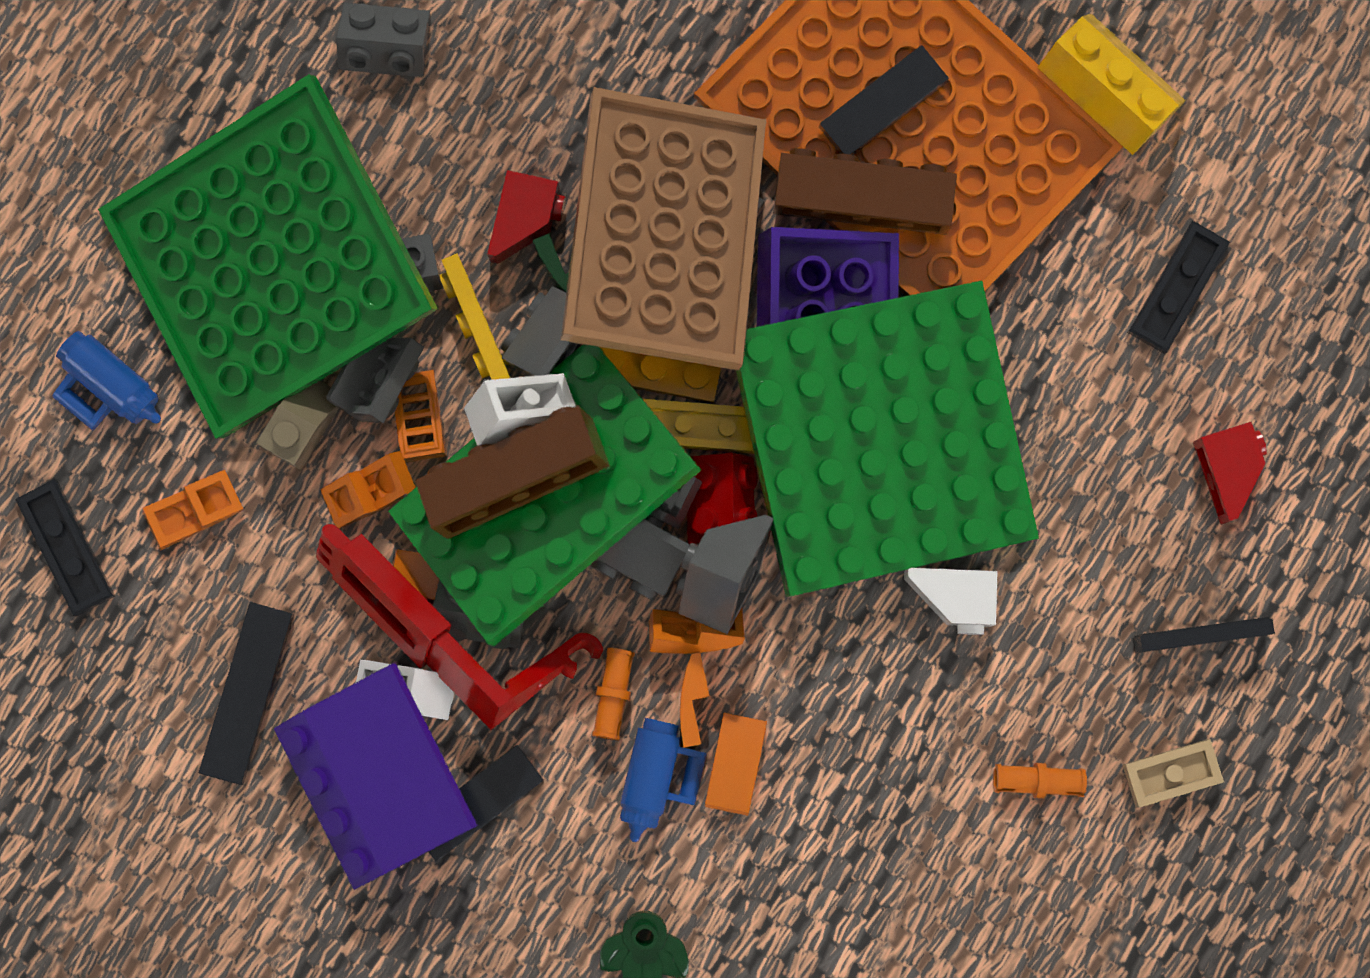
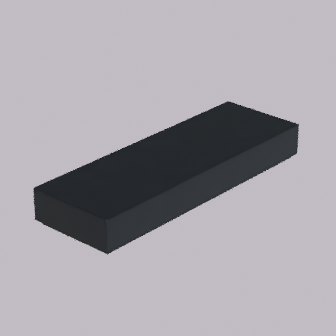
M921 45L819 124V128L840 154L854 155L945 85L949 77L923 45Z
M1192 221L1127 333L1166 354L1229 246L1230 241Z
M53 479L15 499L73 616L77 617L115 597L58 480Z
M1263 617L1140 634L1133 638V644L1136 654L1275 634L1273 618Z
M518 745L459 788L478 826L429 851L436 862L544 781Z

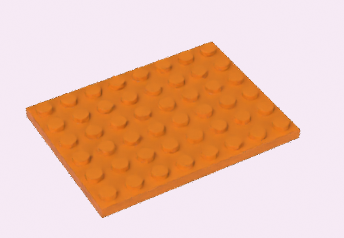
M785 0L694 92V98L705 108L766 119L762 162L777 176L781 153H790L791 149H808L816 152V157L833 159L835 154H840L820 130L819 124L919 46L923 45L949 77L945 85L854 154L860 158L859 162L877 164V160L893 159L901 161L903 167L920 169L921 165L934 164L946 167L947 173H956L957 180L952 225L947 235L826 221L835 230L899 233V290L905 296L977 281H983L984 290L986 291L1123 148L1117 140L1038 69L1039 65L969 0Z

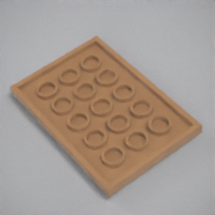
M593 88L590 97L561 340L733 370L740 369L743 365L766 119L602 88Z

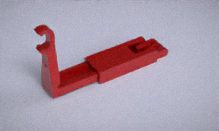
M327 524L322 528L316 558L332 574V579L420 669L428 665L433 672H438L440 679L490 730L509 717L560 673L573 679L577 671V662L572 661L569 656L575 651L585 649L589 652L591 658L600 659L603 646L599 639L589 633H578L553 652L506 681L504 685L506 689H504L449 634L451 624L362 534L350 540L333 524Z

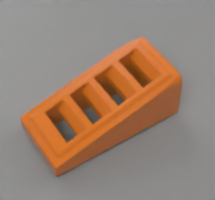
M434 370L416 372L403 386L426 384L427 392L403 396L401 390L398 395L399 403L395 410L399 448L405 463L447 456ZM429 401L430 408L405 412V404ZM431 417L432 425L407 428V421ZM433 434V442L410 445V437Z

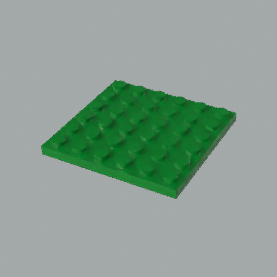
M306 75L98 209L215 439H224L277 407L285 398L302 392L438 310L322 86L314 75Z
M983 281L746 329L743 365L739 370H736L767 514L773 518L771 532L786 597L1039 539Z

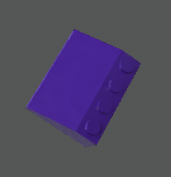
M770 227L758 235L757 327L898 298L899 233Z
M396 663L380 669L273 728L353 890L478 826Z

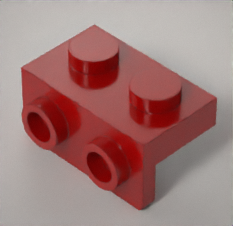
M736 453L690 456L701 469L694 477L701 480L702 484L687 512L688 544L699 545L707 529L758 517L754 509V489L757 486L758 474L754 466L753 457Z

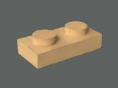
M1211 739L1122 764L1135 807L1137 808L1224 782Z

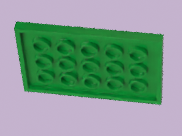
M581 345L553 369L549 375L564 373L575 405L581 407L594 421L610 465L609 467L450 539L431 529L417 487L388 511L485 641L493 647L701 471L684 448L598 346ZM475 438L469 441L446 462L453 463L468 456V452L477 446Z

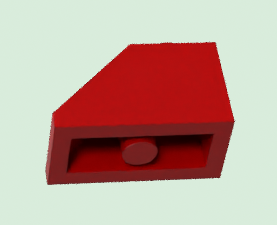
M507 170L487 253L490 262L501 263L533 243L534 239L549 233L553 220L561 222L566 196L559 195L560 187L558 181Z
M1252 421L1200 437L1193 442L1220 525L1239 518L1266 464L1263 457L1267 454L1266 443L1261 432L1254 430Z

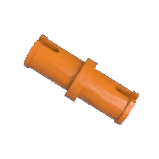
M607 648L602 686H597L595 696L599 697L592 736L620 741L625 702H630L631 692L627 690L635 653L623 649Z
M1035 763L1033 767L995 764L993 771V789L995 793H1032L1034 798H1045L1046 794L1084 797V793H1086L1087 774L1086 770L1082 768H1047L1046 763Z

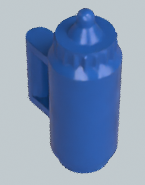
M77 331L61 345L56 357L62 362L61 367L68 374L55 390L52 397L88 428L94 431L111 410L119 417H125L135 424H138L143 419L150 420L155 424L161 421V416L155 409L159 397L150 389L149 383L91 334L85 336L81 331ZM76 381L103 402L98 411L71 390Z
M645 718L643 728H638L620 801L622 807L620 821L628 823L631 831L630 840L632 842H638L641 834L647 828L655 829L657 827L659 817L664 813L667 799L695 806L707 753L679 747L681 738L677 737L678 725ZM678 753L688 756L679 795L669 793Z

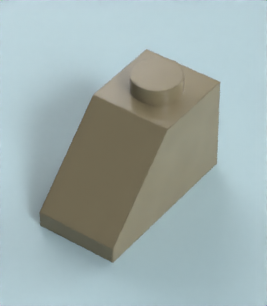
M318 381L302 392L285 398L277 407L256 444L302 471L339 409L326 398L331 387L322 381Z

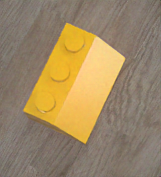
M1092 14L1082 16L1055 42L1037 67L1132 155L1186 101Z

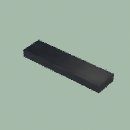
M254 602L249 603L198 772L199 774L238 785L244 784L292 624L293 613Z

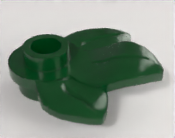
M639 911L627 918L622 932L606 939L600 951V969L607 972L622 970L623 978H662V974L674 978H685L689 970V959L683 942L667 933L666 924L658 914L651 911ZM642 929H648L653 933L652 938L646 941L640 940L636 935Z

